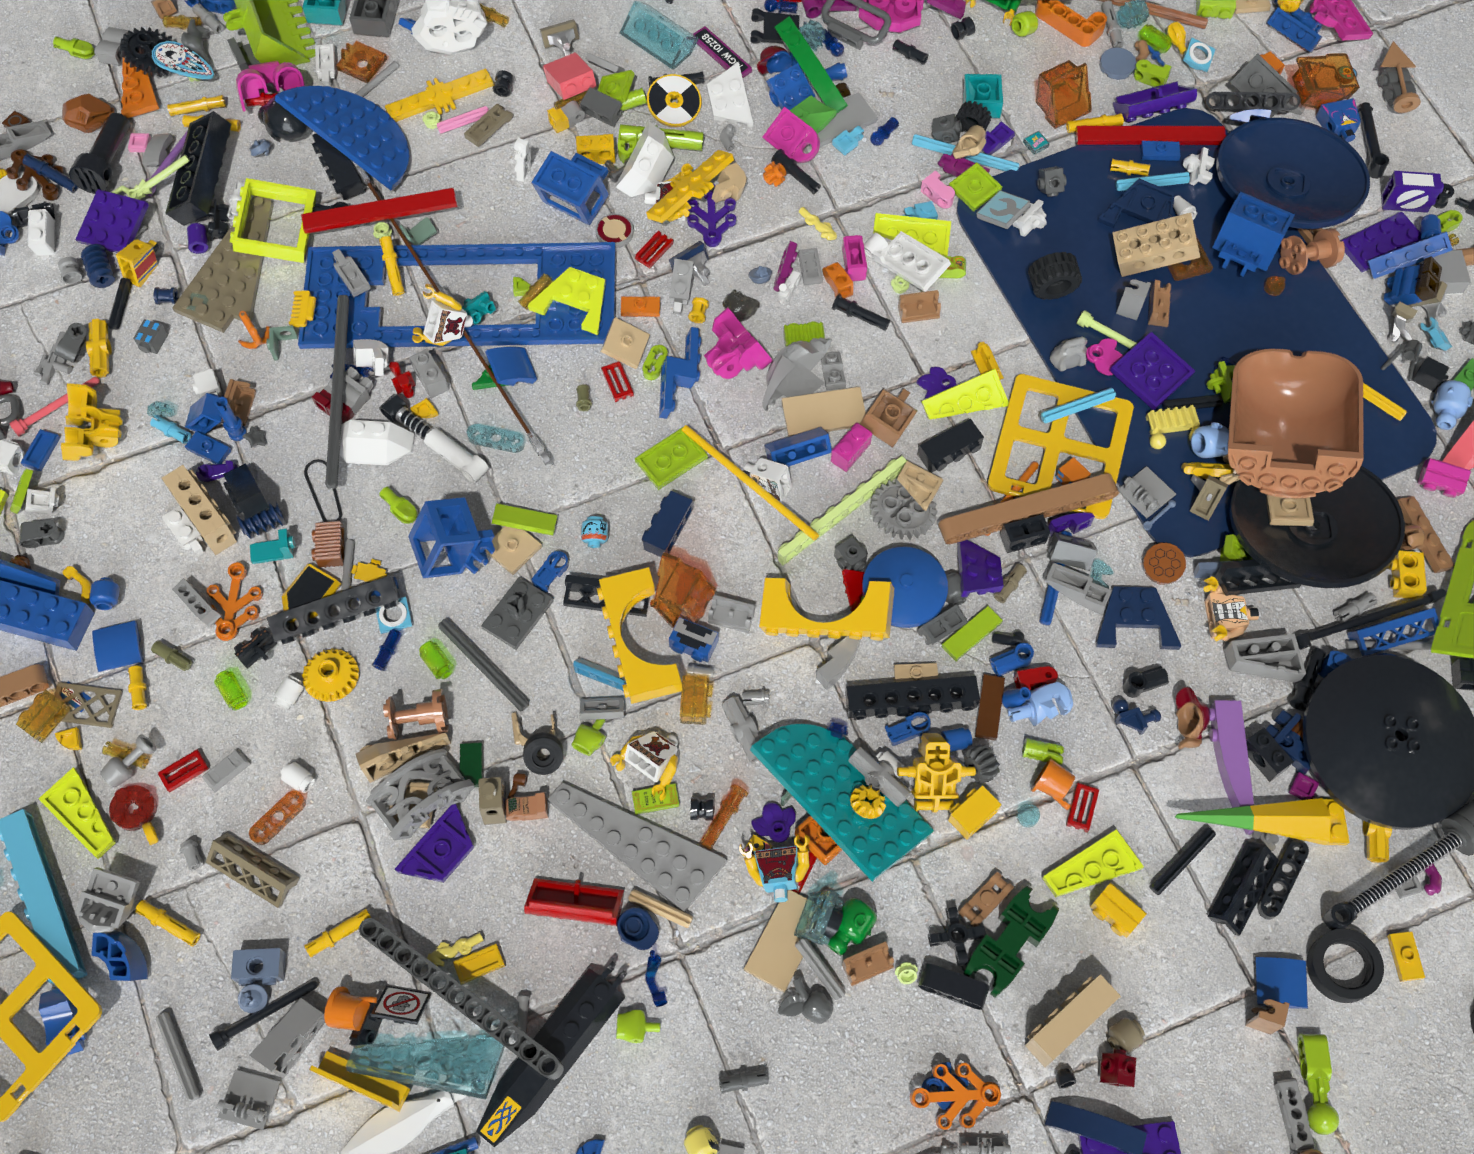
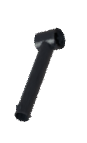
M1364 102L1359 105L1358 112H1360L1370 156V163L1367 169L1369 176L1377 179L1383 176L1389 164V157L1381 153L1372 115L1373 108L1370 106V103Z

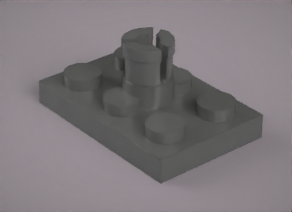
M1258 53L1230 81L1240 92H1298ZM1256 96L1248 98L1254 106L1259 102ZM1270 96L1267 99L1269 107H1274L1278 103V99L1275 96ZM1293 96L1288 97L1287 100H1286V103H1287ZM1271 110L1270 118H1272L1278 111Z
M518 577L482 623L481 627L486 632L517 650L554 600L551 596Z

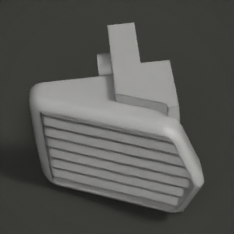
M99 867L93 868L87 890L82 891L75 914L79 915V922L90 933L112 932L116 928L118 929L140 902V898L135 897L140 881Z

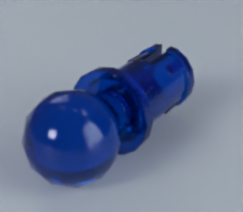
M765 0L764 8L768 12H774L778 9V13L789 12L797 14L798 2Z
M825 28L821 29L818 32V39L825 44L826 49L830 50L833 56H841L844 52L843 44L838 42V39L833 37Z
M891 117L883 126H879L878 131L873 132L870 136L871 143L874 146L882 145L884 139H888L890 134L899 127L898 120Z

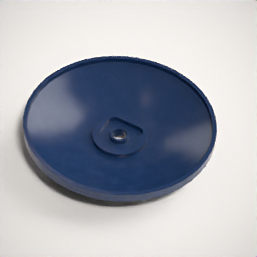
M1263 118L1238 126L1223 140L1216 159L1219 180L1234 201L1239 193L1243 192L1295 214L1289 226L1292 228L1318 229L1340 224L1350 219L1361 209L1370 189V176L1367 166L1359 153L1347 141L1328 129L1297 119Z

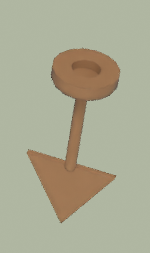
M1393 41L1380 67L1397 68L1402 94L1394 100L1393 108L1398 113H1407L1416 109L1420 105L1421 100L1418 94L1413 92L1407 93L1402 68H1415L1416 66Z

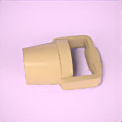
M974 125L962 135L959 143L952 151L955 159L975 156L981 152L986 144V131L984 128Z

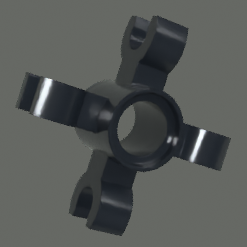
M950 907L946 911L949 923L948 931L929 934V945L934 947L947 944L955 950L957 966L967 965L968 956L964 944L967 940L984 938L986 935L985 927L977 926L967 929L966 926L959 923L957 907ZM954 931L961 933L963 940H954L951 933Z

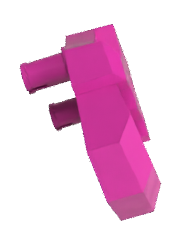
M863 0L890 15L891 26L888 31L901 33L919 26L921 23V10L923 9L924 0ZM862 8L859 9L860 19L875 30H881L884 19Z

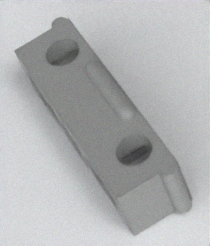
M183 578L172 589L194 615L208 627H211L221 617L212 606L211 601L186 579Z
M1296 1078L1277 1081L1278 1084L1274 1085L1291 1150L1299 1151L1314 1148L1305 1103L1302 1101ZM1286 1089L1290 1092L1291 1097L1286 1095ZM1291 1111L1296 1113V1119L1292 1117ZM1297 1133L1301 1134L1302 1141L1297 1137Z

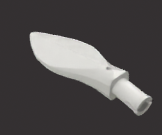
M468 1079L449 1090L446 1087L429 1096L405 1101L400 1112L389 1107L384 1108L358 1130L340 1154H390L404 1148L419 1136L434 1119L446 1110L454 1107L455 1102L476 1093L471 1080Z

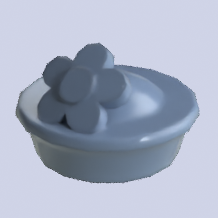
M266 139L255 140L254 144L249 148L251 156H257L264 152L267 156L271 143Z
M759 266L752 269L748 276L753 283L762 284L770 280L772 270L768 267Z
M249 984L243 987L238 995L240 1008L248 1013L258 1012L266 1006L268 1001L266 990L257 984Z

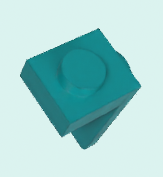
M287 529L278 530L279 540L250 544L251 563L259 564L294 558V536H290Z

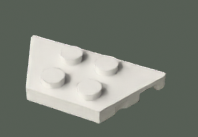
M736 63L707 84L714 120L728 121L733 124L740 122L747 124V127H753L739 63Z

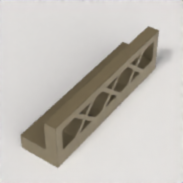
M228 833L213 840L205 862L277 908L282 906L287 891L296 886L299 880L298 876ZM217 852L222 855L225 863L215 859ZM233 864L239 865L243 874L240 875L235 872ZM251 875L259 878L260 886L253 883ZM272 886L280 891L277 898L272 895L269 887Z

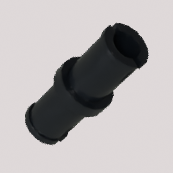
M899 39L893 44L892 50L905 55V58L908 60L913 59L922 65H925L928 60L929 54L916 49V46L912 44L908 45Z

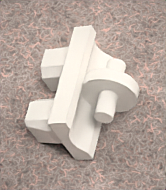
M1205 147L1202 148L1200 154H1191L1183 160L1184 168L1191 172L1189 184L1193 186L1198 181L1207 184L1212 179L1213 173L1207 170L1212 168L1215 159L1208 156L1209 149Z
M1037 200L1034 204L1030 203L1031 207L1013 223V226L1020 230L1021 236L1025 237L1032 229L1036 227L1042 229L1047 224L1045 219L1047 215L1042 209L1043 201Z

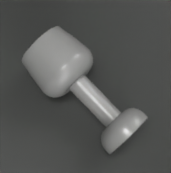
M142 734L139 735L136 739L137 747L124 759L120 757L111 758L100 771L102 778L113 787H118L132 776L130 765L143 753L152 754L157 750L149 738Z

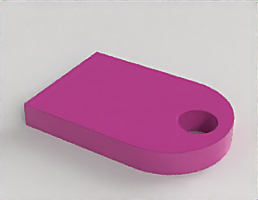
M785 107L762 137L776 149H783L784 154L790 159L796 160V163H806L812 160L820 147V138L817 132ZM808 144H811V145H812V150H811V152L805 154V153H804V148H805V146L808 145Z

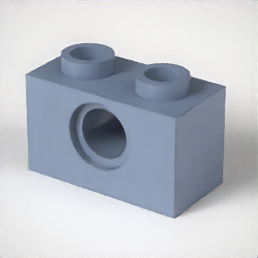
M281 948L233 950L231 979L238 983L239 986H247L253 984V982H262L263 985H276L277 981H284L286 953ZM263 963L262 970L254 973L255 966Z

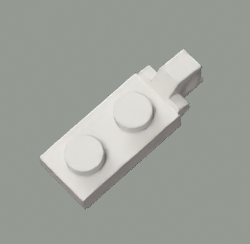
M334 44L315 45L318 80H322L323 86L331 87V79L335 78L336 75Z
M518 137L514 145L516 150L514 159L517 161L515 172H517V180L524 182L531 168V145H529V141Z
M180 506L162 516V519L184 549L188 551L192 548L198 557L205 553L199 544L203 541L202 536Z

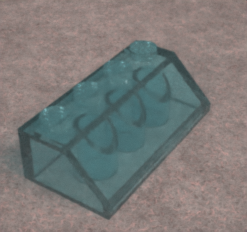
M635 0L619 34L673 70L691 55L699 39L647 3Z

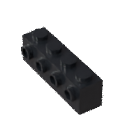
M317 133L313 134L314 143L311 145L315 154H320L318 158L322 167L327 168L325 172L329 181H334L332 185L336 194H340L343 200L363 193L364 189L361 180L350 159Z

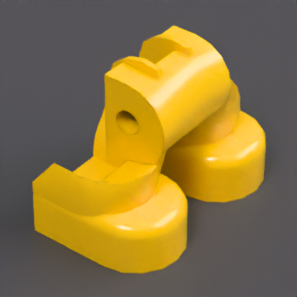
M67 383L68 415L65 416L66 425L82 426L86 421L91 423V428L64 427L65 443H61L63 460L79 461L82 456H92L94 446L104 448L116 446L118 438L122 435L119 429V425L123 423L120 417V410L97 408L96 390L88 385Z

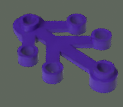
M714 188L712 191L709 190L707 194H704V198L707 200L708 213L698 206V202L695 199L687 201L689 205H695L688 210L694 214L687 217V225L701 233L704 243L709 247L718 246L722 240V234L730 227L736 225V216L732 213L727 214L735 210L736 201L733 198L726 199L724 206L715 213V202L712 199ZM725 216V222L716 228V223ZM698 217L708 224V229L699 223Z

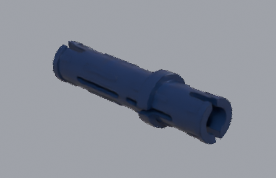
M29 153L27 156H24L22 163L35 170L38 175L49 178L72 193L77 191L78 186L69 177L49 166V163L38 160Z

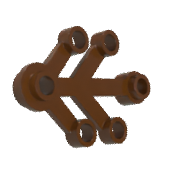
M23 149L13 151L11 153L13 165L6 169L7 177L9 179H17L20 168L23 166L26 168L22 178L16 180L17 189L21 191L27 190L29 188V181L33 176L42 187L43 197L46 200L53 201L58 199V188L53 183H48L35 170L22 163L24 156H27L29 152ZM45 154L42 157L34 156L38 160L49 163V166L54 165L53 156L50 154ZM55 165L52 167L64 174L62 166Z

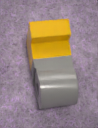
M570 101L564 107L557 110L554 107L547 110L549 123L556 133L576 125L585 117L584 110L576 101Z

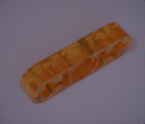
M299 791L288 792L250 828V839L257 845L267 844L304 809L306 805L304 796ZM294 798L297 799L299 803L295 806L291 803L290 800ZM283 806L290 811L289 814L282 808ZM275 813H283L284 817L281 822H272V816ZM266 822L270 824V826L273 828L272 830H270L269 827L266 826ZM257 831H262L265 836L263 838L259 837Z

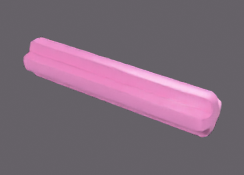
M483 106L438 122L437 129L442 134L478 121L489 110L487 106Z

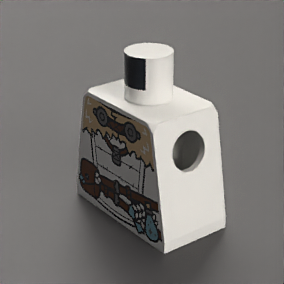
M760 458L755 465L747 463L743 469V472L781 503H783L792 489L789 469L784 464Z

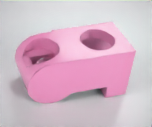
M935 170L922 180L921 192L939 207L944 209L950 208L953 205L955 191L952 187L946 186L940 181L941 175Z

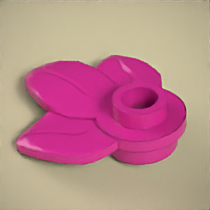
M1107 338L1103 339L1099 344L1091 345L1087 349L1086 358L1095 364L1098 372L1111 376L1113 375L1110 372L1111 367L1123 355L1115 350L1117 340ZM1093 353H1097L1099 357L1094 356Z

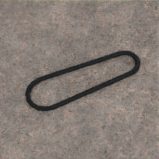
M317 459L309 462L305 466L304 476L306 478V481L308 483V486L310 488V491L312 493V496L314 498V501L319 510L322 520L324 522H329L324 517V514L321 510V507L319 505V502L317 500V497L307 475L308 467L313 463L319 462L323 463L325 466L327 465V462H325L324 460ZM335 488L333 489V493L339 512V516L335 521H340L342 517V511Z

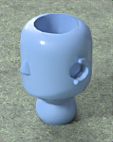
M1449 380L1443 382L1438 387L1432 404L1435 413L1438 415L1436 424L1439 428L1443 430L1454 428L1457 419L1466 414L1468 407L1471 408L1473 397H1471L1470 388L1465 383Z
M1216 422L1208 426L1198 427L1191 436L1193 452L1201 458L1227 455L1229 430L1227 427Z

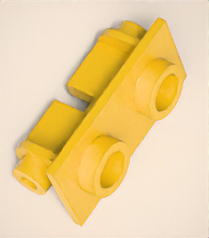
M985 342L978 343V348L972 350L971 354L980 374L996 369L999 379H1004L988 344H985Z

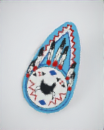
M165 41L154 46L152 50L153 61L163 69L197 79H211L214 77L211 66L202 57L181 43Z

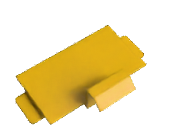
M371 559V563L368 564L358 562L357 566L353 565L351 571L352 574H355V579L366 582L387 577V574H385L386 570L377 567L381 565V561Z

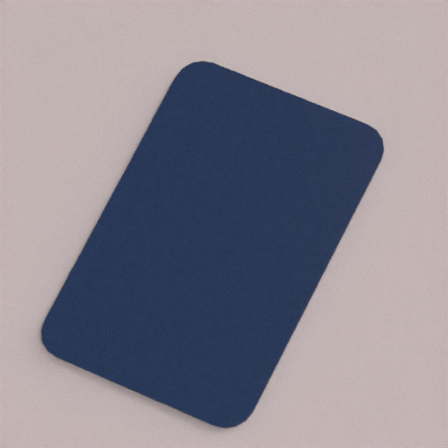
M1183 108L1169 111L1131 126L1223 125L1213 115L1202 110ZM1077 145L1019 166L1017 171L1011 169L992 176L1002 186L1001 191L1029 200L1032 204L1037 200L1043 201L1042 209L1047 215L1045 227L1042 229L1036 227L1025 237L1021 236L1020 230L1014 227L1013 224L1008 229L978 219L976 213L986 203L973 212L960 198L958 199L956 211L959 223L1057 383L1093 392L1113 388L1116 392L1115 397L1132 402L1134 409L1117 483L1119 487L1125 484L1124 481L1128 477L1133 478L1147 466L1176 493L1171 499L1176 502V506L1170 508L1155 521L1150 530H1146L1156 544L1170 543L1175 545L1183 552L1185 557L1190 558L1206 555L1223 548L1226 535H1235L1230 520V502L1238 481L1228 485L1209 521L1190 512L1200 491L1191 481L1194 474H1186L1181 468L1182 464L1192 462L1230 463L1224 462L1223 456L1213 458L1197 456L1192 450L1189 439L1191 430L1162 433L1166 438V444L1161 449H1154L1150 445V438L1152 436L1150 435V423L1146 421L1147 413L1153 409L1114 374L1107 376L1098 372L1095 364L1088 361L1087 358L1086 365L1076 366L1065 371H1059L1054 367L1050 360L1051 352L1064 340L1083 336L1087 339L1085 346L1088 349L1091 345L1099 344L1103 339H1111L1091 327L1083 328L1077 325V321L1084 310L1091 313V316L1094 317L1093 320L1136 343H1139L1152 332L1195 370L1193 376L1166 400L1221 395V392L1216 393L1215 390L1208 389L1206 385L1211 380L1210 375L1219 367L1218 362L1225 361L1226 366H1236L1240 359L1255 351L1287 349L1292 351L1294 356H1301L1306 351H1319L1339 355L1352 362L1362 374L1363 383L1407 411L1402 420H1397L1363 397L1364 459L1361 466L1371 471L1381 480H1384L1418 466L1431 456L1437 444V430L1431 417L1392 363L1385 370H1381V367L1389 358L1319 260L1311 261L1308 258L1307 266L1302 273L1297 275L1290 274L1286 268H1281L1279 264L1282 247L1280 244L1267 271L1257 268L1255 272L1247 270L1243 277L1240 274L1244 265L1230 260L1226 269L1222 268L1225 259L1218 257L1220 251L1212 247L1235 201L1226 192L1217 174L1216 159L1221 145H1180L1181 157L1179 161L1142 160L1141 145ZM1203 147L1209 149L1208 156L1215 160L1212 168L1207 170L1213 173L1212 179L1207 184L1198 181L1194 186L1189 183L1159 186L1174 192V197L1181 196L1196 208L1197 215L1193 220L1200 258L1122 277L1118 265L1113 232L1148 224V222L1124 212L1121 213L1114 228L1098 222V219L1126 191L1116 190L1117 180L1146 176L1127 175V173L1110 171L1112 159L1122 161L1134 160L1133 162L1150 164L1148 176L1188 172V169L1183 166V160L1191 154H1200ZM1055 166L1063 168V174L1066 176L1065 191L1058 192L1057 196L1050 197L1040 192L1037 185L1039 169ZM1173 208L1172 217H1175L1177 214ZM1289 227L1284 238L1298 236L1307 247L1308 244L1297 228ZM1055 252L1072 253L1076 257L1082 276L1080 286L1074 292L1057 299L1044 300L1036 297L1028 274L1030 266L1039 258ZM1131 280L1151 283L1137 320L1116 314L1125 288L1138 289L1136 285L1130 284ZM1155 280H1160V288H1166L1168 283L1171 284L1168 327L1148 325L1150 291ZM1117 342L1115 348L1123 356L1131 350ZM1093 353L1094 356L1099 357L1097 353ZM1223 401L1220 407L1196 409L1200 423L1199 427L1208 426L1216 422L1227 427L1229 430L1231 401L1227 403ZM1163 403L1159 407H1157L1154 410V412H1157L1159 409H1162V411H1164L1162 407ZM1090 407L1076 412L1077 418L1093 444L1109 448L1117 414L1097 407ZM1168 502L1148 518H1146L1141 512H1139L1131 503L1130 505L1135 511L1142 525H1144L1146 521H1150L1161 510H1163L1168 505Z

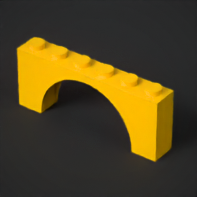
M649 567L599 579L600 587L596 589L599 601L604 600L605 606L601 607L604 620L609 619L610 626H607L609 639L614 638L615 645H612L614 657H619L620 665H617L620 678L624 677L626 684L622 685L625 698L629 697L631 704L681 692L682 683L676 664L657 665L639 659L626 647L621 636L622 625L628 612L641 600L655 595L654 583Z
M765 578L759 627L766 635L778 636V633H785L790 637H798L799 634H807L808 637L812 638L828 635L829 638L833 639L849 636L850 639L860 640L862 637H870V639L881 641L883 638H890L895 589L891 582L869 581L868 590L863 601L851 614L834 622L822 623L811 621L796 611L791 599V585L786 578Z

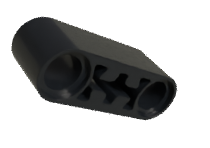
M930 963L924 964L918 987L924 991L978 1010H983L990 988L988 984Z

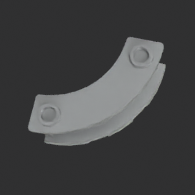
M432 749L426 754L409 761L371 790L366 802L374 808L391 831L389 835L393 840L411 838L416 830L430 818L428 816L430 812L436 808H439L441 811L453 804L464 802L475 786L470 779H464L446 756L447 751L445 749ZM439 766L442 768V770H443L445 773L439 775L440 772H441ZM411 779L431 781L427 789V798L424 800L418 797L404 799L407 785ZM437 786L440 790L434 792L433 790ZM390 795H392L391 799L388 800V801H386L387 798H388ZM386 801L389 806H395L388 811L383 803ZM416 804V806L410 810L409 805ZM396 813H397L398 818H399V822H398V823H397L396 820L393 818V816H394Z

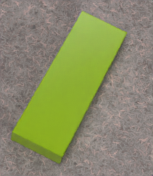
M497 503L492 518V524L552 536L554 535L557 515Z
M987 606L946 640L941 647L957 662L1001 625L1003 620Z

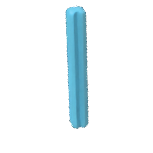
M1189 172L1120 179L1116 181V190H1128L1139 178L1157 186L1189 183L1190 175Z
M1108 388L1043 411L1041 419L1044 423H1048L1115 399L1116 392L1113 388Z

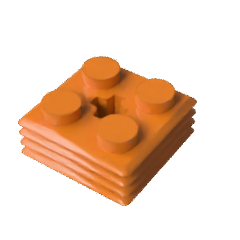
M809 816L795 829V836L799 834V840L805 844V835H808L810 842L806 847L823 865H827L842 849L830 836L823 837L821 831L823 828Z

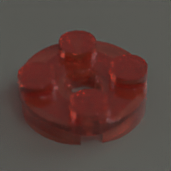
M139 785L118 789L109 806L111 820L127 831L141 829L143 824L152 821L157 811V801L152 793ZM135 803L138 809H134L133 813H130L128 808L131 804Z

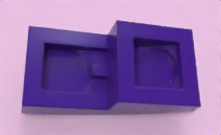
M1001 121L991 132H986V144L981 151L988 155L995 153L1015 136V132Z
M1075 513L1050 521L1048 526L1050 535L1052 537L1054 532L1060 533L1068 528L1074 535L1091 526L1095 516L1093 513Z

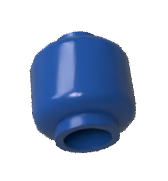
M102 577L91 584L89 601L96 609L110 610L118 604L120 586L113 579Z

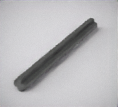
M443 619L438 624L439 629L519 711L522 712L529 706L528 701L448 619Z

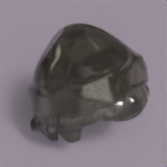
M736 289L726 295L722 305L724 309L729 308L739 322H742L755 315L757 308L760 307V302L743 295L741 291L736 292Z

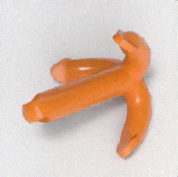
M240 311L239 316L253 342L250 343L238 340V342L248 349H256L258 346L266 344V340L269 338L270 327L266 326L264 336L261 338L245 311Z

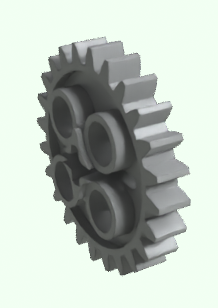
M897 479L894 484L889 480L887 485L881 484L880 489L877 488L875 494H873L870 504L872 509L870 515L875 516L873 522H880L879 529L886 528L885 534L891 531L893 538L896 534H899L901 540L904 535H907L909 540H911L913 535L918 539L920 534L926 535L927 530H931L936 520L937 510H935L937 504L931 502L927 511H925Z

